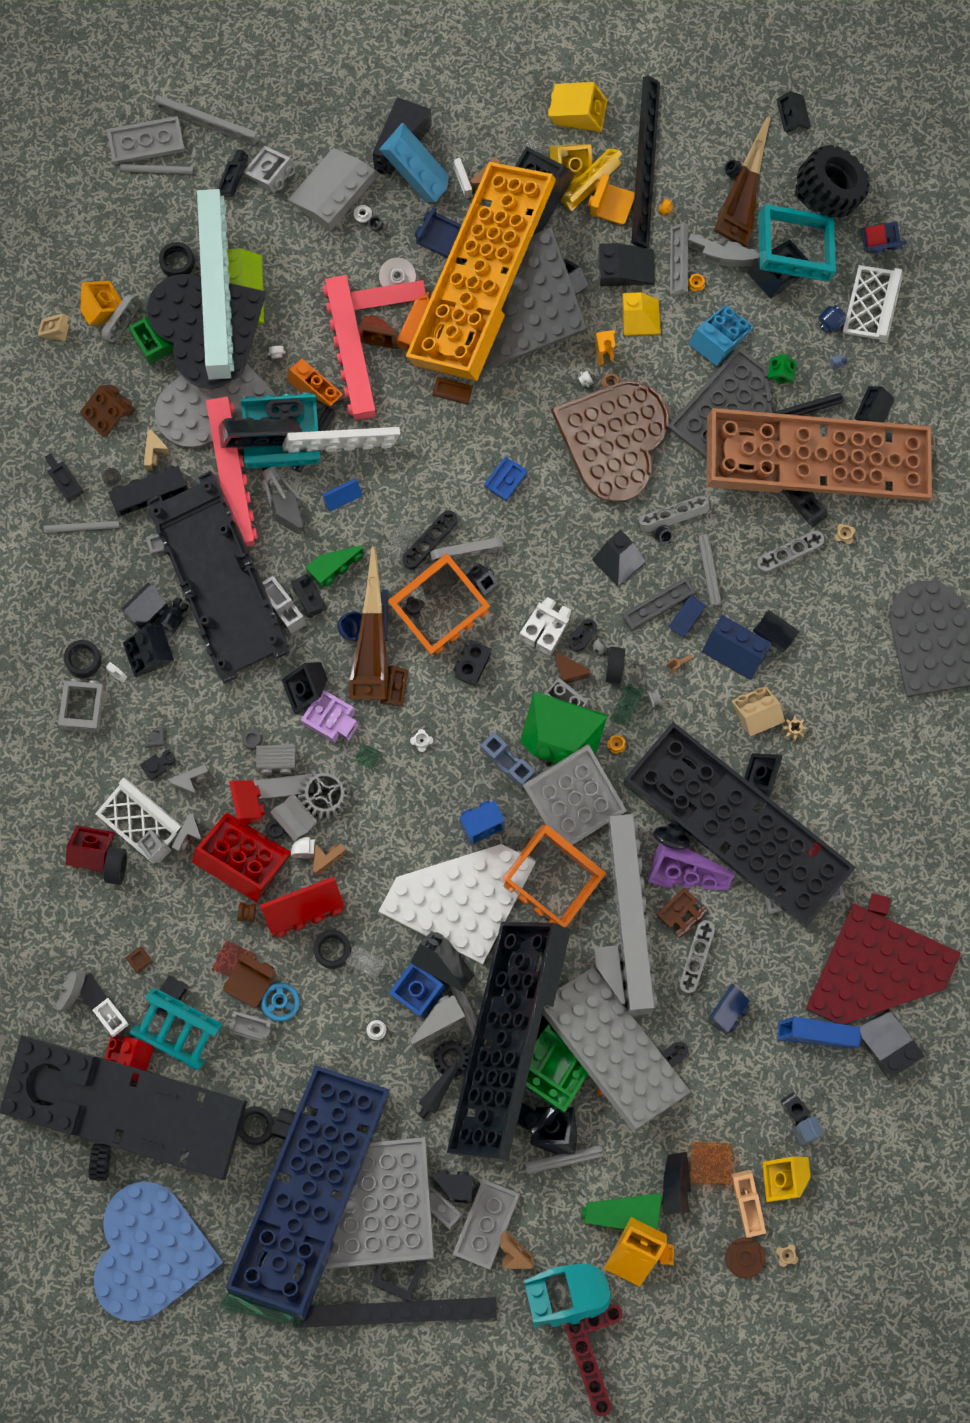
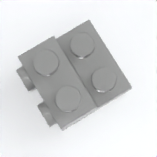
M264 146L243 171L245 177L257 182L261 188L275 193L276 190H280L283 187L284 180L294 174L296 166L290 157Z

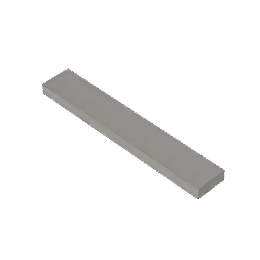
M159 95L154 100L156 108L163 112L178 116L253 146L258 141L257 132Z

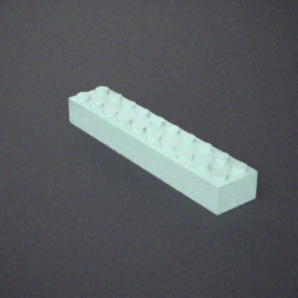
M219 189L197 190L205 366L208 379L231 378V372L234 371V360L232 357L233 342L231 339L233 334L230 320L232 319L229 302L231 301V295L229 290L230 276L228 273L229 258L227 255L228 239L226 237V204L224 196L220 195Z

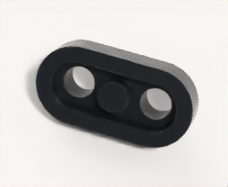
M297 398L277 399L267 404L266 412L268 417L272 419H279L284 416L294 419L299 418L303 414L304 405ZM293 407L298 408L296 412L291 411ZM274 409H278V410H279L278 413H273L272 411H273Z

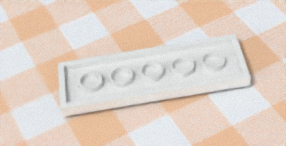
M399 427L287 433L282 444L283 452L299 453L305 450L307 452H316L323 449L332 452L341 448L350 451L359 447L368 450L377 446L386 449L395 444L400 435Z

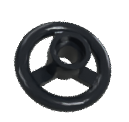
M670 823L668 827H658L653 831L654 838L664 846L678 850L687 849L690 846L689 838L682 833L683 828L677 824ZM684 841L683 844H677L675 842Z

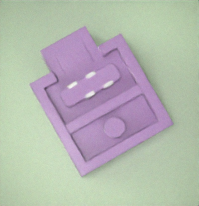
M323 690L321 697L310 705L301 719L304 726L333 743L337 741L339 736L349 741L359 726L357 721L352 718L355 714L354 708Z

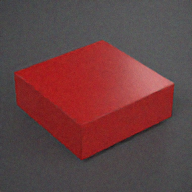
M884 224L865 228L867 246L887 243Z

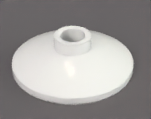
M397 257L387 260L379 271V280L382 287L415 282L416 279L413 265L403 258ZM395 272H400L399 277H394L393 275Z

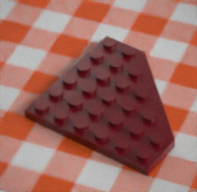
M853 903L805 1009L833 1023L846 1025L946 989L961 953Z

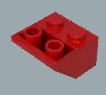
M111 1035L104 1058L147 1071L154 1046L139 1039L122 1036L112 1037ZM133 1072L131 1082L137 1083L140 1074Z

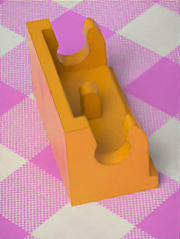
M615 330L596 333L595 350L598 366L604 365V354L610 356L611 362L614 359Z

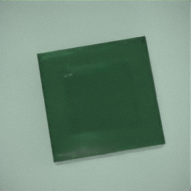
M363 744L355 762L373 770L381 752Z

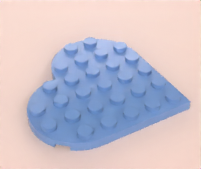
M152 1182L133 1183L117 1192L106 1208L103 1225L105 1237L110 1248L100 1258L95 1269L94 1289L98 1301L108 1313L126 1321H142L161 1312L224 1262L171 1191Z

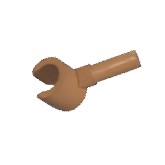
M688 655L679 660L672 658L666 667L672 666L673 668L670 673L673 674L680 665L691 660L692 656Z

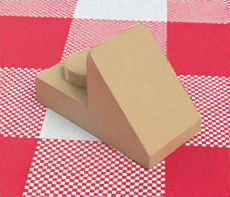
M62 313L42 319L38 336L65 341L69 324H67L69 316Z
M148 430L144 467L146 471H153L154 466L158 464L157 454L170 455V452L152 430Z

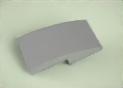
M73 970L66 976V981L62 985L66 991L59 996L60 1000L55 1004L59 1010L70 1009L76 1001L85 980L86 972L84 970Z

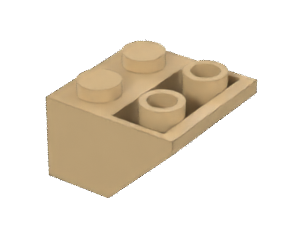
M766 686L757 688L755 691L741 695L731 701L743 728L749 736L785 722L779 701Z

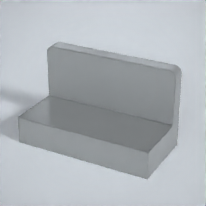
M294 793L283 804L273 808L270 812L294 842L306 836L317 823L316 819L306 810V807L301 804V801Z

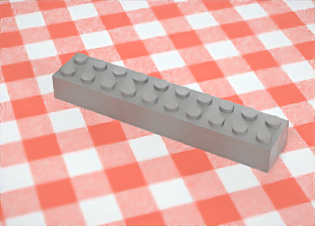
M633 814L609 816L608 830L620 942L623 954V970L625 971V989L628 993L627 1008L631 1016L652 1014L653 1009L657 1005L656 993L652 994L655 978L654 974H650L653 960L652 954H648L651 942L650 935H646L649 925L648 916H644L646 908V897L642 896L644 879L639 875L642 869V860L637 857L640 850L639 839L635 838L638 831L637 820H633Z

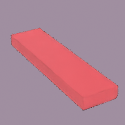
M424 280L351 292L354 310L414 301L426 295Z

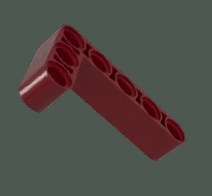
M614 1304L609 1305L605 1312L597 1316L600 1322L596 1327L589 1325V1317L580 1320V1323H578L580 1331L578 1333L570 1332V1323H566L565 1326L592 1410L597 1416L609 1414L611 1403L587 1333L620 1321L622 1310L618 1305ZM613 1308L618 1311L619 1316L616 1320L608 1318L607 1312L609 1309ZM578 1342L586 1343V1352H577L575 1346ZM589 1361L594 1365L591 1373L583 1371L582 1365L584 1362ZM592 1381H597L600 1384L601 1388L598 1393L590 1391L589 1384ZM599 1401H604L607 1404L606 1412L599 1413L596 1410V1404Z

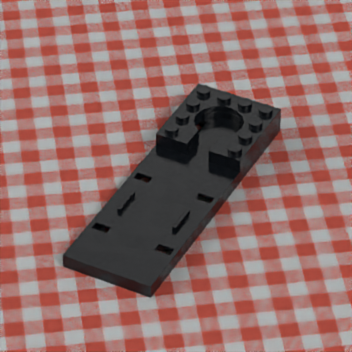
M674 722L669 725L624 779V786L670 823L681 826L683 828L682 832H687L805 928L810 925L856 868ZM661 784L674 793L673 796L665 793L660 787ZM761 799L766 805L757 813L753 808ZM724 842L731 846L725 854L719 851ZM816 843L821 849L813 858L808 854V851ZM781 886L786 892L779 899L774 893Z
M501 922L447 1153L457 1156L509 1161L544 1006H554L571 932L570 929L556 923ZM539 956H541V965L539 971L536 972ZM485 1039L492 1040L491 1047L484 1046ZM469 1109H476L474 1117L467 1116Z
M21 1035L0 1107V1113L213 1178L226 1180L248 1101L35 1037ZM49 1065H54L61 1071L49 1068ZM133 1072L140 1074L136 1087L130 1086ZM199 1092L206 1094L202 1107L196 1106ZM39 1099L52 1102L53 1105H42L38 1102ZM117 1129L123 1130L120 1143L114 1142ZM183 1149L189 1151L186 1163L179 1162Z

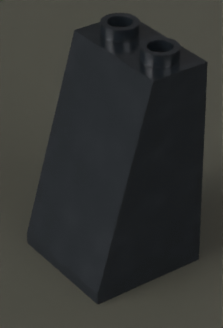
M398 97L396 98L372 153L374 169L378 173L391 175L396 169L379 150L401 123H404L420 141L432 126L431 109Z

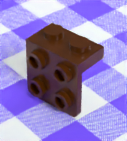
M100 385L80 412L85 420L102 437L108 436L122 416H130L136 411L131 401L123 397L119 393V389L114 385Z
M241 952L237 958L238 963L224 984L223 990L250 1007L256 1008L274 980L276 973L273 970L274 967L266 962L261 964L256 961L257 957L247 952L244 954Z

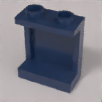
M432 207L431 211H427L422 227L419 226L415 232L416 244L448 258L462 224L438 214L436 208Z

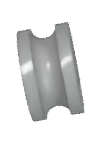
M655 689L653 693L648 691L647 695L651 707L655 708V705L662 706L658 690Z

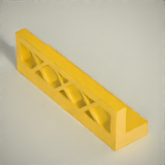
M607 149L567 188L561 201L569 211H573L594 191L596 181L601 179L602 174L609 176L621 164L619 157L622 153L620 150Z

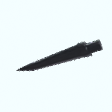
M457 1059L419 1101V1104L423 1106L418 1114L421 1118L425 1119L429 1112L434 1114L437 1112L457 1073Z

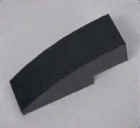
M782 490L787 499L812 528L827 517V510L814 497L813 492Z
M687 1152L669 1154L663 1180L664 1215L689 1213L687 1193L691 1192Z

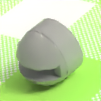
M598 638L593 644V650L597 649V654L599 655L606 653L610 648L601 638Z

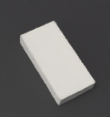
M454 159V171L466 199L472 197V188L461 159Z

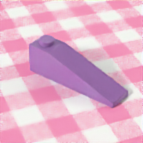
M659 843L652 861L648 882L666 888H673V885H684L685 888L691 889V885L702 886L703 889L728 890L735 873L688 848L678 850Z

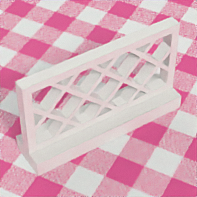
M859 265L844 324V334L879 339L880 342L887 343L903 278L902 269L895 268L893 271ZM862 271L868 272L872 277L864 282L861 278ZM882 275L890 276L889 281L883 285L878 279ZM875 280L879 287L871 291L867 284ZM864 287L868 294L860 298L857 295V291ZM883 290L886 295L878 301L874 294ZM872 297L875 304L867 308L863 301ZM860 303L864 310L856 315L853 307ZM878 306L882 312L874 318L870 311ZM867 313L872 320L863 325L859 318ZM855 320L860 325L855 330L848 329L849 324ZM875 323L878 328L877 333L868 332L866 327Z
M123 777L119 782L120 785L95 814L149 860L139 844L133 841L132 832L142 831L144 836L146 831L152 829L156 830V834L160 837L159 830L167 829L172 834L167 840L163 841L169 846L179 834L182 825L132 782ZM123 791L127 795V803L117 804V795ZM131 805H139L141 807V815L131 816ZM118 806H127V817H118ZM114 807L115 818H106L102 813L106 808ZM145 817H153L156 827L146 828ZM142 818V829L132 830V819ZM128 819L129 830L121 831L118 820Z

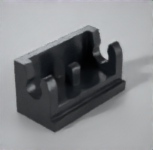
M308 574L291 581V586L309 618L328 609Z

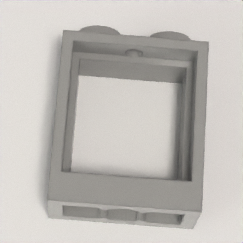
M79 679L64 681L58 723L61 730L99 733L105 691L103 684L94 680H90L89 683L81 682ZM70 689L97 691L93 720L66 718Z

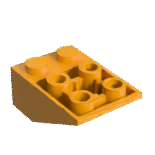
M631 1217L604 1269L640 1287L665 1249L667 1234Z

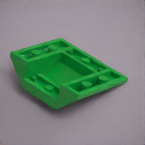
M534 691L520 742L533 756L556 764L586 745L590 746L596 756L608 715Z
M548 1022L536 1039L526 1088L565 1113L588 1073Z

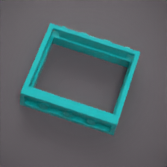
M765 204L758 214L760 270L829 282L836 273L834 218L808 211ZM771 220L824 229L825 264L772 254Z

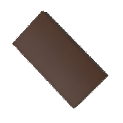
M437 377L432 396L468 405L473 386Z

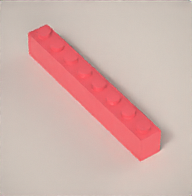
M347 275L325 279L326 286H322L324 297L329 299V303H326L328 314L332 313L333 319L329 321L331 330L336 332V336L333 337L335 348L339 347L340 353H337L338 364L343 365V370H340L342 381H346L347 387H344L345 397L349 398L351 403L347 404L349 416L353 415L354 421L376 417Z
M228 396L206 400L221 488L228 500L246 545H255L254 539H258L256 527L252 528L251 521H254L253 510H249L248 503H251L250 492H246L245 485H248L246 473H242V467L245 466L243 455L239 456L238 450L242 448H221L219 425L224 419L233 418L232 413H235L234 403L229 401Z

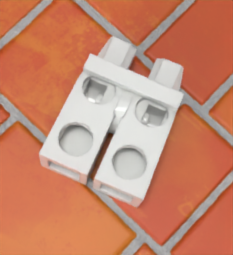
M547 597L542 604L539 603L519 633V640L532 647L536 645L537 650L551 657L569 624L571 609L562 606L560 611L556 612L553 610L556 602Z

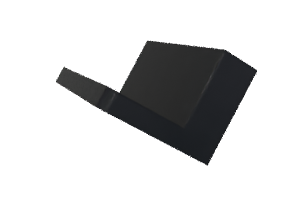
M789 91L776 99L784 132H791L799 126L806 129L811 127L803 95Z
M868 386L854 418L858 421L884 423L893 404L894 397L882 386Z
M770 610L765 613L760 623L753 629L754 633L771 642V645L783 653L791 646L800 632Z
M169 975L159 990L180 1001L189 987L181 980L178 981ZM157 1008L156 1014L166 1019L167 1011Z

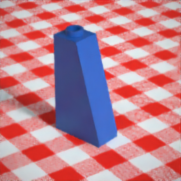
M791 1017L779 1021L778 1041L853 1049L859 1047L862 1040L860 1027L800 1017Z

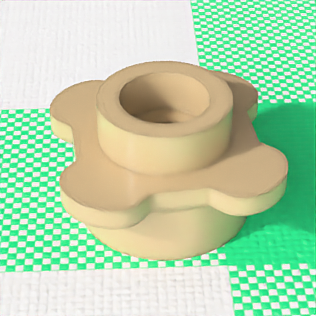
M839 524L837 526L838 532L834 537L835 540L851 544L855 528Z
M790 1244L788 1247H778L776 1249L781 1267L791 1263L797 1264L798 1257H796L794 1245Z

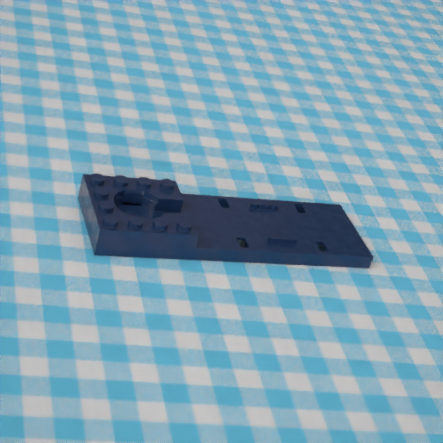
M315 1065L226 1285V1290L230 1295L305 1320L333 1249L334 1236L389 1098V1089ZM305 1107L318 1110L316 1117L303 1113ZM359 1124L370 1127L368 1134L357 1131ZM279 1172L292 1176L290 1182L277 1179ZM333 1190L344 1194L342 1200L331 1197ZM299 1263L302 1265L301 1273L299 1274L297 1279H293V1275Z

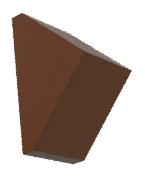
M558 652L555 654V663L560 679L566 684L583 680L590 676V669Z

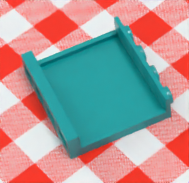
M306 392L294 396L293 394H283L279 397L265 395L263 398L247 396L245 399H241L242 419L250 417L253 420H261L263 417H268L266 406L270 401L297 398L302 401L304 412L299 418L294 419L297 420L302 432L318 431L316 394ZM293 407L291 409V411L296 412L298 410V408ZM274 409L272 412H273V413H278L279 410H278V409ZM283 446L244 447L245 469L320 464V450L316 452H307L305 450L299 453L283 452Z

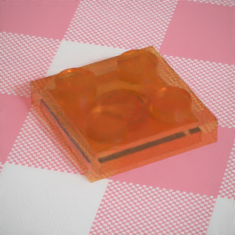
M691 1142L690 1183L730 1185L732 1144Z

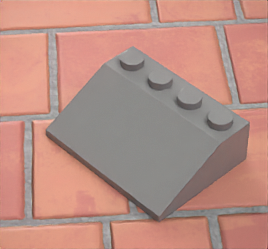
M333 148L290 196L288 202L331 232L376 180L375 170L360 159Z

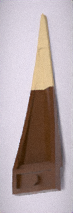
M770 116L765 119L742 165V170L738 174L718 214V220L714 228V232L732 242L741 244L742 247H747L753 231L758 180Z
M375 546L371 548L364 608L349 680V699H388L389 674Z

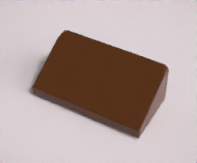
M391 665L388 666V699H381L380 704L403 707L408 670Z

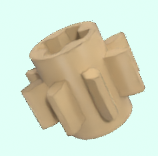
M794 716L792 721L787 719L785 721L787 726H784L782 731H787L785 738L791 737L794 742L798 736L803 739L804 734L802 732L807 730V727L802 725L804 720H796V716ZM792 727H798V730H791Z

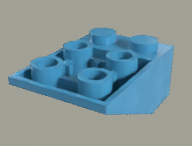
M725 305L696 329L689 345L714 365L718 366L732 353L754 326Z

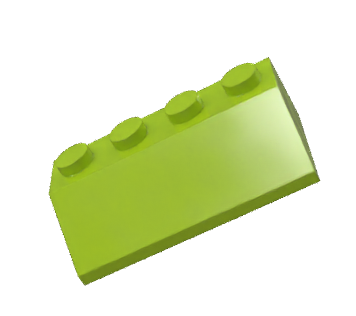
M242 248L227 249L230 283L263 291L262 255ZM264 303L258 324H264Z

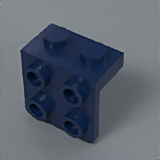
M897 221L884 223L887 243L867 246L866 227L860 228L863 249L868 250L870 253L885 252V248L887 250L902 249V245L907 244V240H900Z

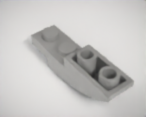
M692 233L688 239V247L702 252L701 260L728 267H751L754 261L759 258L758 251L742 247L737 242L728 241L724 247L717 241L712 242L705 239L702 235Z

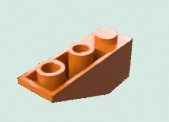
M301 358L289 369L287 381L301 393L309 392L316 394V400L330 407L343 396L342 392L304 359Z

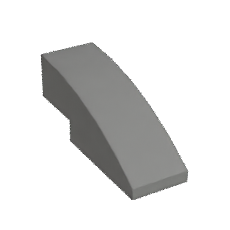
M274 576L265 580L263 585L275 613L289 633L292 635L307 625L303 615Z

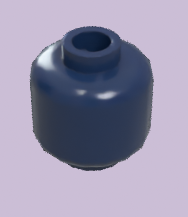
M834 305V307L828 306L818 317L821 322L819 327L826 333L828 331L837 332L846 321L844 317L846 315L845 312L837 305Z

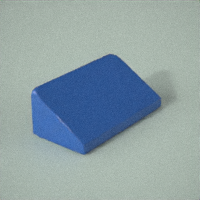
M352 479L323 494V500L329 511H333L362 497V491L357 479Z

